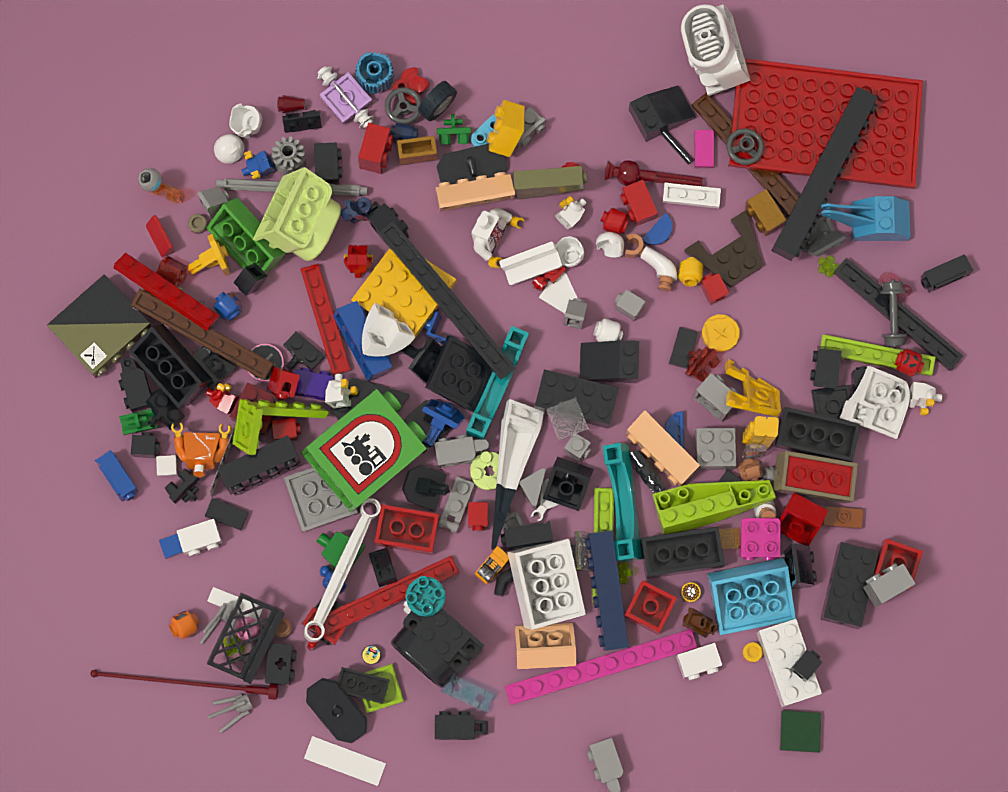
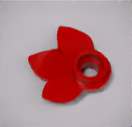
M412 67L403 71L401 78L393 83L392 88L395 90L400 85H404L405 88L414 90L421 98L419 93L425 91L430 83L425 78L418 76V68ZM403 93L406 101L416 104L415 99L411 95Z

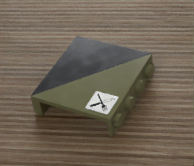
M105 274L47 324L48 328L95 378L104 375L108 370L107 367L112 363H117L122 358V354L126 350L130 351L152 326L135 307L131 306V302Z

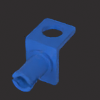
M435 312L433 318L429 319L423 329L428 330L426 333L428 338L431 337L438 343L444 344L446 338L435 335L442 318L439 312Z

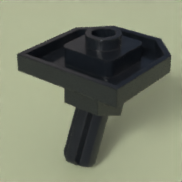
M430 337L420 349L409 344L401 350L402 353L413 359L408 369L425 384L429 379L442 346Z
M204 346L193 354V358L213 379L207 385L210 389L214 388L238 367V365Z
M423 465L409 470L402 487L407 502L435 511L440 495L446 496L447 493H450L449 485L444 484L447 474Z

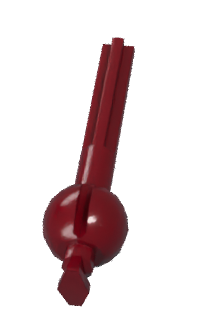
M625 160L619 166H615L607 161L605 167V180L617 177V180L625 186L636 183L638 180L663 184L673 183L702 186V177L640 169L639 165L631 160Z

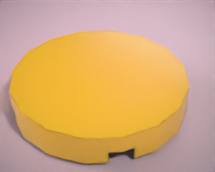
M723 314L710 317L702 328L704 344L715 352L731 350L737 344L740 337V329L737 322Z

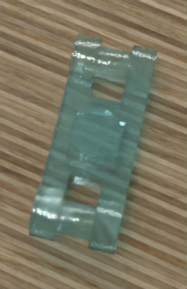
M456 676L441 691L486 713L489 711L490 701L495 697L494 693ZM455 684L460 685L458 692L453 691ZM478 694L484 696L481 703L476 701Z

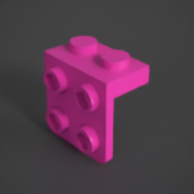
M743 518L741 520V547H739V555L744 560H755V557H763V560H774L775 557H780V520L778 518Z

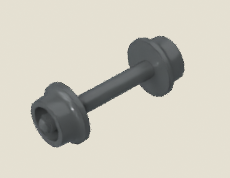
M892 278L890 282H883V289L880 291V294H889L891 333L882 334L886 346L896 348L898 345H905V337L908 336L907 333H898L897 293H906V290L903 288L902 281H896Z

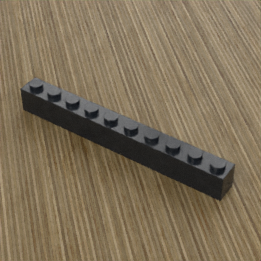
M860 87L856 88L771 250L772 252L789 261H792L794 257H799L803 250V247H801L803 240L807 241L812 232L809 230L811 224L815 226L820 217L817 213L821 205L828 202L826 196L828 192H833L837 184L834 182L836 176L840 178L845 167L842 165L844 161H849L853 153L850 149L853 145L856 146L861 138L859 135L860 130H865L870 121L867 119L869 113L873 114L878 105L875 103L878 98L877 96Z

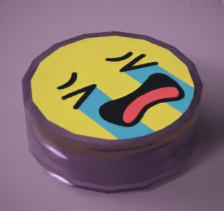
M369 645L362 651V659L368 665H375L381 659V652L376 646Z

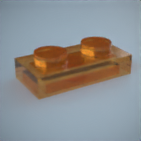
M164 183L156 191L149 192L156 196L159 194L166 196L165 199L176 203V201L182 203L185 197L183 191Z

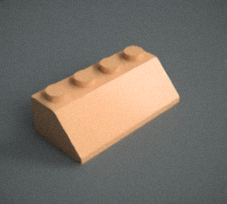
M500 172L494 174L495 177L491 178L483 175L476 177L474 181H469L468 179L457 180L458 184L450 185V182L440 183L439 187L435 188L439 212L513 199L515 190L511 175Z
M646 411L627 429V439L633 445L637 444L641 448V453L646 458L650 457L655 462L654 466L660 472L664 471L668 475V480L674 486H682L698 470L700 465Z

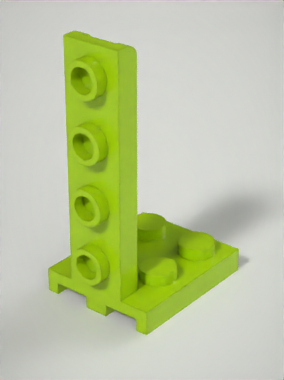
M240 399L232 444L248 455H256V449L259 446V431L262 428V415L326 418L328 411L318 403L305 405L301 402L288 404L284 401L270 403L267 400L250 402L247 399Z

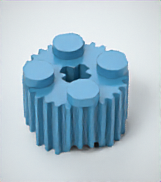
M366 52V54H363V57L360 56V61H357L358 64H356L355 68L359 85L370 94H376L379 91L383 92V89L389 88V84H392L394 77L390 58H387V55L384 54L380 55V52L378 54L376 52Z

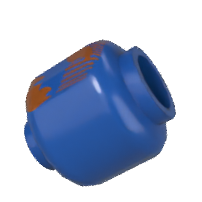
M222 292L215 298L217 302L214 304V309L223 320L228 319L231 321L241 313L242 304L234 293L225 294V292Z

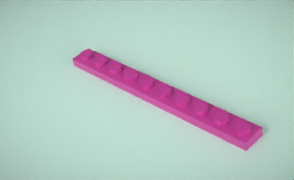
M687 630L576 664V666L565 667L506 685L505 689L510 705L687 652L696 649L697 645L693 632Z

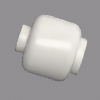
M603 319L601 322H597L593 335L596 336L598 342L619 341L622 339L623 331H621V326L618 322Z

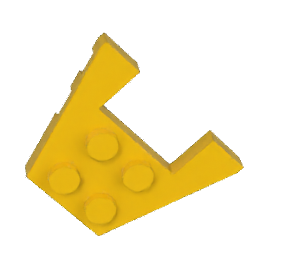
M728 359L725 363V374L743 381V395L729 390L726 394V405L778 417L781 412L780 390L761 378L754 379L749 375L748 370L745 368L738 369L733 365L735 362Z

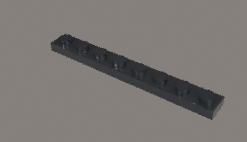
M846 258L833 274L890 321L889 294H880L883 288ZM897 301L898 328L902 332L907 333L909 338L928 354L934 356L947 370L951 371L963 355Z

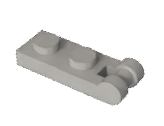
M456 477L439 521V528L444 529L445 527L450 529V532L457 533L475 483ZM448 516L455 518L454 523L447 520Z

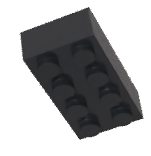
M342 667L338 683L349 696L384 704L390 682L389 679Z

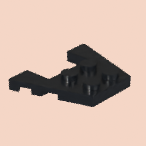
M351 378L348 383V389L351 386L358 388L357 395H349L351 406L331 407L330 410L340 420L376 389L381 394L389 391L399 401L401 407H403L410 395Z

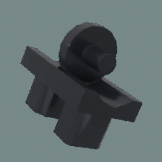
M184 468L178 474V477L184 483L178 488L171 481L165 487V490L170 495L169 498L175 504L181 498L185 503L190 498L194 501L198 499L195 494L200 489L197 486L192 487L200 479Z

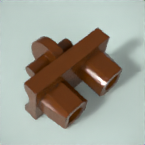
M689 607L688 613L683 617L682 626L706 638L708 634L714 635L717 629V624L712 622L713 619L694 608Z

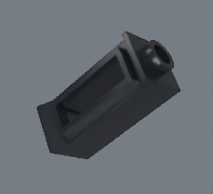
M964 254L925 271L921 275L922 279L920 281L923 288L931 293L932 290H937L965 276H969L973 269Z
M550 521L544 525L541 522L510 527L508 531L504 528L503 534H500L501 543L506 545V550L549 543L553 540Z

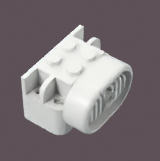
M704 4L689 10L682 20L681 34L690 66L694 67L697 75H699L701 83L706 87L707 95L710 96L751 81L733 15L725 4L716 7Z

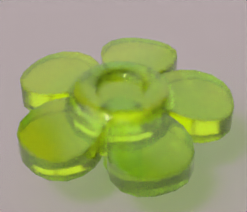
M827 256L826 259L824 257L819 258L818 263L821 266L818 267V271L820 274L825 273L827 277L834 275L833 271L838 268V264L833 263V256Z
M622 562L620 566L617 565L619 582L627 584V577H631L633 571L628 569V563Z

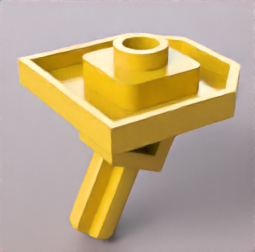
M213 234L208 235L211 248L198 255L199 259L188 265V271L191 274H196L204 268H211L219 264L226 276L230 275L231 272L226 259L229 255L225 246H221Z

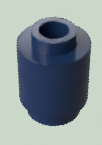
M396 123V126L391 128V135H393V141L395 142L397 140L417 138L419 129L414 128L412 125Z

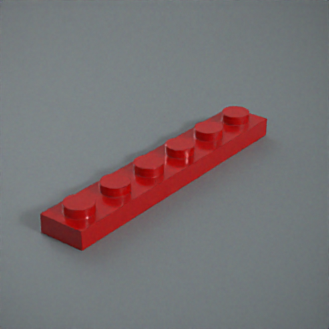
M126 252L114 263L113 268L204 330L208 331L218 320L219 315Z

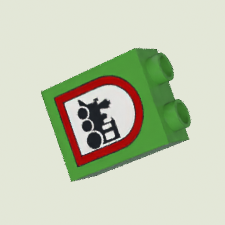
M377 389L300 452L350 512L361 505L427 449L422 443L426 439L424 431L414 421L406 424L397 414L402 407L389 391L383 394Z

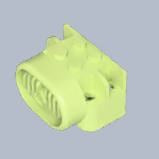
M305 167L284 175L253 240L266 239L269 241V247L272 249L279 248L286 253L292 252L305 261H311L316 258L327 245L341 214V206L330 198L332 194L331 186Z

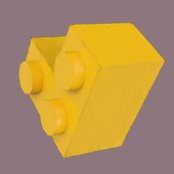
M503 100L501 105L496 107L493 132L490 131L487 137L489 151L507 157L511 156L524 132L525 106Z

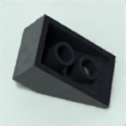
M679 85L646 94L631 101L629 104V112L645 141H649L665 131L674 129L696 118Z
M619 340L581 343V379L593 382L637 383L639 341Z
M793 543L784 551L791 589L813 587L814 582H817L816 571L812 570V563H814L813 551H810L809 546Z

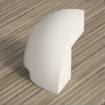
M374 303L364 324L362 351L364 355L368 356L390 355L409 345L415 338V335L405 322H399L394 318L392 311Z

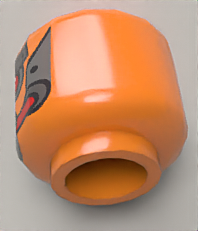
M185 610L171 617L168 626L175 638L185 639L197 632L199 620L195 613L191 614Z

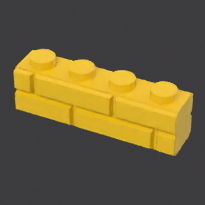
M756 416L753 421H750L747 428H745V432L742 434V443H745L746 449L755 450L757 448L758 450H767L778 436V418L768 417L766 419V417Z

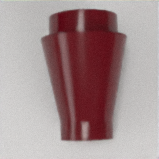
M282 95V97L277 99L278 112L284 114L305 110V99Z

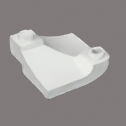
M867 366L858 388L848 401L846 400L840 419L858 423L864 428L897 439L910 401V390L907 382L884 371Z

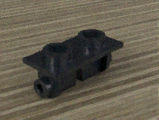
M305 111L302 117L299 116V112L287 113L286 116H282L285 133L322 128L320 111Z

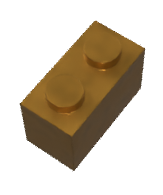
M434 136L397 140L400 165L437 160Z
M767 189L747 200L745 210L748 216L753 217L756 221L755 226L760 233L763 232L767 236L785 225L786 218Z

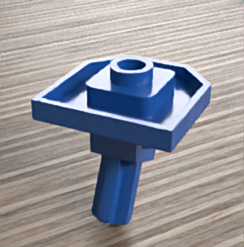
M431 399L422 410L434 417L431 427L426 434V439L423 442L433 446L446 425L457 429L465 416L451 404Z

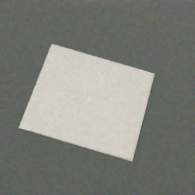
M563 273L554 284L549 281L539 298L565 313L569 299L573 300L577 296L567 274Z

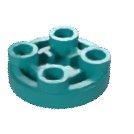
M421 576L415 579L407 588V605L418 616H433L445 604V590L442 584L432 577Z

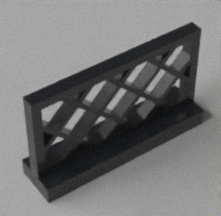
M241 592L211 652L207 665L251 684L285 615L284 611L279 607L271 606ZM243 599L251 602L253 608L242 612L240 604ZM262 608L269 609L268 616L260 620L257 610ZM254 612L257 621L246 625L243 615ZM241 617L244 626L233 630L231 625L233 619ZM259 624L261 629L259 635L251 637L248 628ZM246 629L249 639L238 642L235 633ZM232 634L236 644L224 647V637ZM250 642L252 646L250 653L242 655L239 646ZM237 647L240 656L229 660L226 651ZM224 652L227 659L226 662L221 664L213 662L217 654ZM242 660L244 666L241 672L234 671L231 663Z

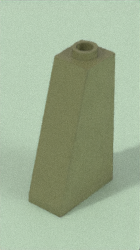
M582 166L514 171V190L518 200L584 190V183H587V172H583Z

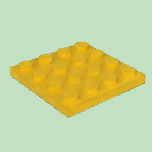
M390 248L351 299L352 302L358 301L359 305L368 313L374 303L392 311L394 318L399 322H405L409 326L415 338L439 307ZM426 260L446 285L452 289L457 280Z

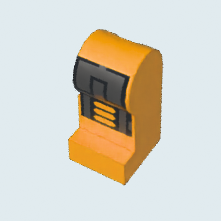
M497 546L476 571L475 575L487 585L509 562L508 555Z

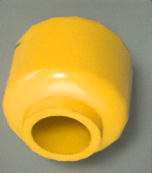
M694 257L681 261L678 272L679 280L685 286H696L703 279V264Z

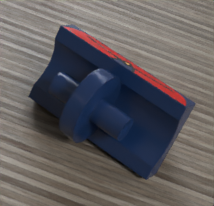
M361 197L357 201L348 199L344 202L346 207L341 210L340 214L344 221H350L354 224L359 220H368L366 213L372 208V202L369 198Z

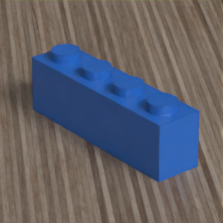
M358 301L337 308L333 317L367 382L387 374L392 368L391 359L388 355L368 356L363 354L362 333L367 319L363 307L359 305Z

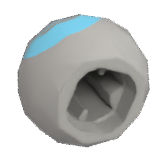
M145 168L138 176V183L145 191H156L162 184V176L155 168Z

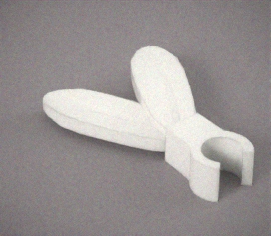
M546 479L542 484L540 506L530 516L532 518L535 513H538L540 519L537 520V523L542 520L543 514L547 509L559 505L543 499L549 479Z

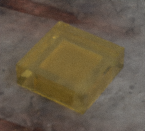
M719 529L722 549H738V529Z

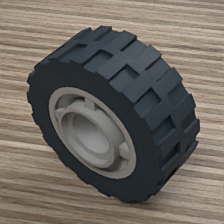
M446 80L442 81L423 99L418 107V112L429 122L435 120L453 102L457 90Z

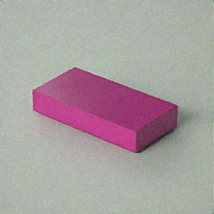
M695 130V168H714V130Z

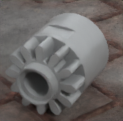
M290 136L289 139L282 137L281 141L275 142L276 145L272 148V158L275 168L280 174L286 175L306 166L304 147L300 144L299 140H294Z

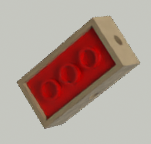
M783 451L777 453L773 491L791 495L796 493L803 497L844 504L854 502L858 463Z

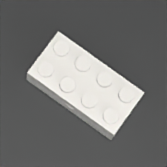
M796 619L759 630L756 633L781 707L822 694L815 672L808 681L804 682L790 670L802 653L807 650Z

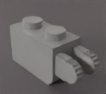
M468 435L457 436V439L454 440L442 438L434 443L438 469L472 463L476 458V454L487 452L489 449L487 440H473V437H468Z
M612 738L589 745V750L586 752L589 761H594L596 769L593 772L596 781L600 780L601 784L606 783L609 792H620L621 787H619L618 778L622 776L624 771Z

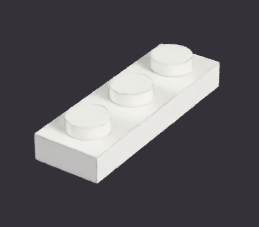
M664 183L662 203L719 209L721 189Z

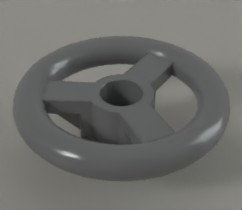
M404 87L397 88L387 96L385 111L393 122L409 124L419 117L418 107L422 101L414 90ZM403 93L411 95L416 101V106L410 105L404 99ZM398 95L399 102L396 105V109L392 112L390 108L391 101L394 96ZM402 104L407 105V108L401 109L400 106ZM411 111L415 112L411 117L406 119H401L397 117L398 115L406 116Z
M738 129L729 136L726 149L733 161L738 164L749 165L760 159L763 154L764 145L761 137L755 131ZM744 134L738 146L732 147L733 140L738 135ZM754 139L757 141L758 144L757 152L753 150L755 144ZM740 151L747 152L752 158L741 159L734 153Z

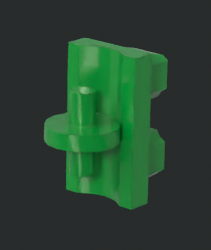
M451 114V119L444 120V125H451V127L437 128L440 144H450V134H457L458 144L468 143L471 129L470 127H455V125H463L462 119H455V114Z
M148 409L119 416L123 435L158 428L157 424L154 428L148 424V421L154 416L152 410Z

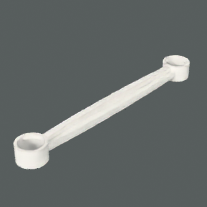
M368 498L362 503L360 507L361 517L332 574L313 621H310L304 629V636L310 642H317L323 637L325 632L323 624L348 576L371 519L376 518L380 512V503L374 498ZM369 502L373 503L377 507V512L373 515H368L364 512L363 505ZM309 626H319L321 635L318 638H311L307 633Z

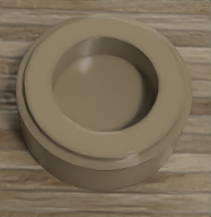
M194 214L188 220L189 229L195 234L203 233L208 225L206 218L201 214Z

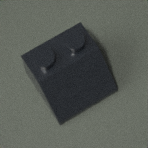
M557 457L543 499L579 511L594 469Z

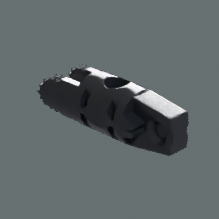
M632 451L630 457L636 466V472L641 476L644 484L653 493L663 491L665 487L659 473L654 469L650 460H646L640 451Z

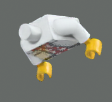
M500 208L492 209L489 212L482 211L471 233L475 252L484 260H488V265L491 268H499L497 262L500 263L499 261L503 260L501 257H493L492 254L508 226V222H510L512 227L521 229V227L517 225V222L519 220L524 222L523 218L512 216V214Z

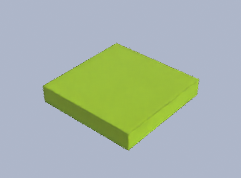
M392 664L365 672L366 674L390 680L384 704L362 699L366 714L404 702Z

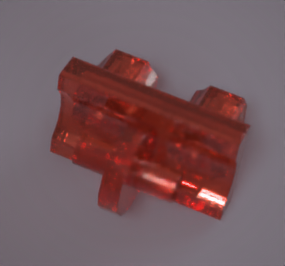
M704 347L703 350L698 348L696 352L689 351L687 355L691 358L688 361L690 367L685 374L688 377L703 382L709 376L704 370L706 366L715 368L720 363L716 356L717 351L714 348L709 349L707 347Z

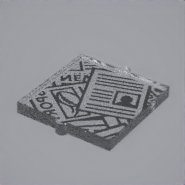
M576 397L563 403L559 402L558 405L546 409L559 441L570 436L575 437L577 433L589 429Z

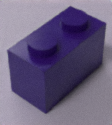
M301 367V370L296 369L295 373L300 375L295 395L325 401L328 383L334 380V376L325 371L314 373L312 369Z

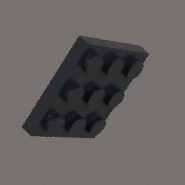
M449 335L444 342L425 388L470 412H474L493 371L473 347Z

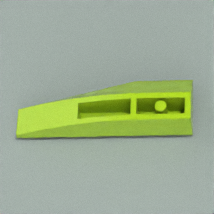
M770 480L695 483L652 494L663 535L703 527L776 499Z

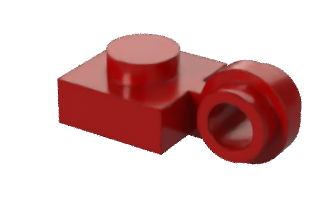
M562 266L543 274V277L539 275L532 282L534 288L542 291L548 284L547 279L554 284L563 275L566 268Z

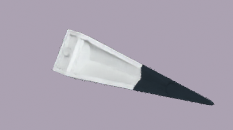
M511 399L506 402L504 417L501 422L492 550L497 546L519 481L541 430L544 411Z

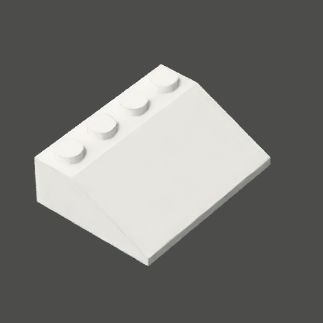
M569 539L507 552L524 628L533 630L586 615Z

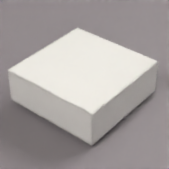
M176 455L156 456L158 477L177 475Z

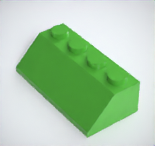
M238 198L224 203L206 227L222 246H225L227 252L243 269L256 263L267 274L286 255V252L279 248L272 249L269 247V241L266 239L253 240L260 222Z

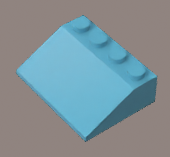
M783 558L707 573L720 635L796 619L789 570Z

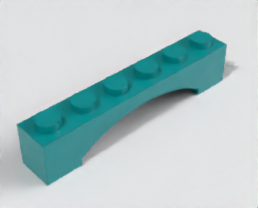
M511 326L502 351L516 367L529 338V333ZM514 370L502 380L492 372L466 429L467 435L481 440L485 439Z
M623 443L604 445V462L609 472L616 510V539L614 541L616 560L621 562L642 560L629 445Z

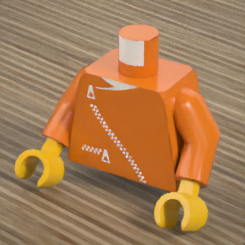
M173 423L171 429L175 432V451L180 460L186 462L188 469H194V476H205V469L213 470L216 463L222 460L229 442L227 436L232 431L231 425H228L227 432L223 431V424H220V433L183 432V435H181L183 430L182 423H180L181 429L179 431L174 430Z

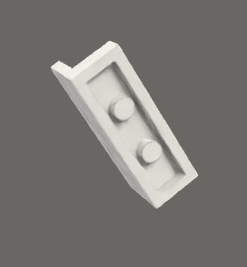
M553 242L499 261L511 286L563 266L557 246Z

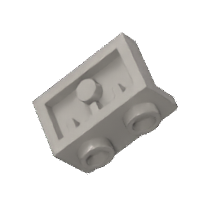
M531 107L524 112V132L516 145L518 149L522 145L524 147L528 145L532 140L531 137L536 133L540 134L546 127V119L544 117L541 118Z

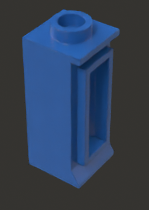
M111 450L95 460L100 465V470L121 501H129L136 496L135 493L138 492V489Z

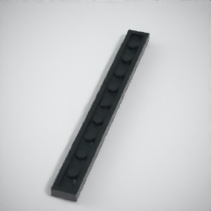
M394 221L378 232V235L500 380L516 369L513 363Z

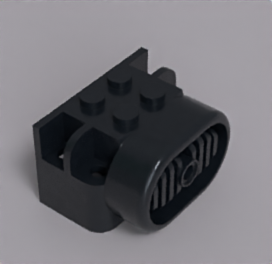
M444 609L430 617L418 616L411 611L404 619L403 628L391 640V645L404 658L440 688H444L455 675L463 674L483 652L485 646Z

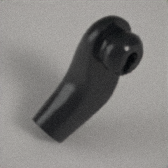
M511 567L497 577L494 595L504 597L508 585L514 581Z

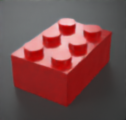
M381 504L374 543L376 546L433 555L439 514Z

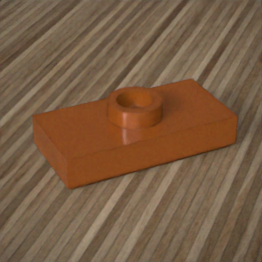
M824 506L828 513L823 521V526L862 529L863 509Z

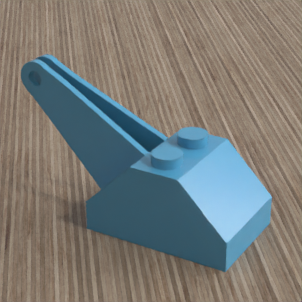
M874 196L853 201L851 205L830 203L821 205V209L824 210L821 211L822 216L852 227V241H909L911 238L909 201L894 196Z

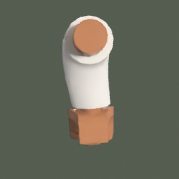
M626 235L627 242L634 243L637 249H626L624 257L635 258L640 255L642 260L656 270V276L659 278V283H661L658 285V289L667 292L671 291L670 285L673 284V281L677 280L675 265L657 251L648 246L643 247V240L639 235Z
M748 458L738 464L737 467L741 480H764H759V478L764 476L759 460ZM774 500L754 508L756 518H776Z

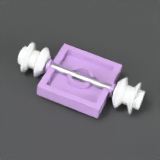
M325 66L320 69L317 79H323L322 85H330V87L319 96L344 125L354 116V122H360V129H366L368 122L374 123V116H368L369 110H363L372 102V99L350 73H346L336 81L338 74L331 73V66Z

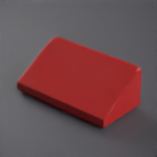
M153 215L146 224V228L163 258L174 253L175 250L157 215Z

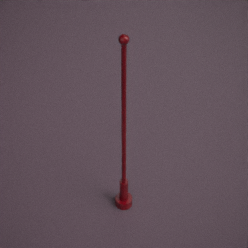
M97 670L90 672L92 677L104 676L245 691V693L268 695V699L277 700L278 684H270L269 687L250 685L241 687L103 673Z

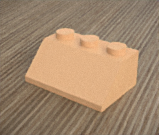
M573 623L551 624L533 630L524 628V625L515 626L517 669L576 666Z

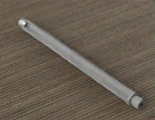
M224 178V180L217 179L216 187L224 188V190L275 192L280 181ZM329 184L332 188L331 195L360 196L367 195L368 187L360 185Z

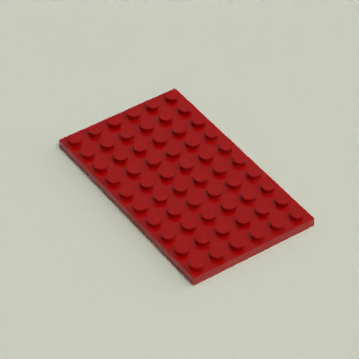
M745 58L751 81L735 86L731 134L738 129L753 130L761 137L764 150L760 159L749 165L738 164L729 156L728 167L810 176L857 87H860L877 96L878 98L875 103L878 105L873 114L869 113L867 117L870 120L865 130H860L859 135L861 138L856 146L853 145L850 149L853 153L848 162L844 161L842 166L845 169L840 178L836 176L835 180L908 189L915 188L923 80ZM744 134L738 135L733 140L732 147L738 146ZM754 139L755 144L753 150L757 152L758 144L757 141ZM740 151L734 153L741 159L752 158L747 152Z

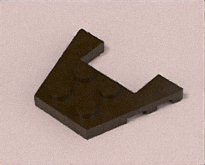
M746 211L731 219V223L741 237L713 255L709 256L699 240L684 250L688 256L699 260L714 275L719 273L723 282L730 288L763 266Z

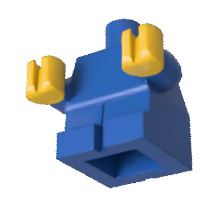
M250 150L244 153L247 160V167L241 169L244 176L250 174L253 179H261L262 176L276 171L271 156L266 151H261L257 155H254Z

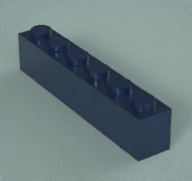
M605 531L587 534L585 547L590 552V558H587L588 568L592 569L593 577H590L591 588L595 589L596 594L593 597L594 608L598 609V616H595L597 628L600 627L601 635L598 636L599 646L603 647V651L628 648L613 532Z

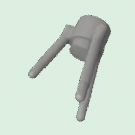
M223 603L220 610L203 630L205 635L201 639L200 644L205 642L220 620L225 623L227 622L234 606ZM238 618L233 619L231 623L233 630ZM232 634L228 636L227 644H230Z
M239 694L235 697L212 702L213 705L234 701V705L208 715V719L236 709L237 713L241 712L219 730L220 733L231 727L242 717L250 714L248 710L252 709V705L247 694L243 696Z

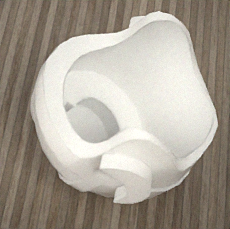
M238 104L232 108L229 124L230 128L238 136L250 138V136L259 132L263 118L255 107Z

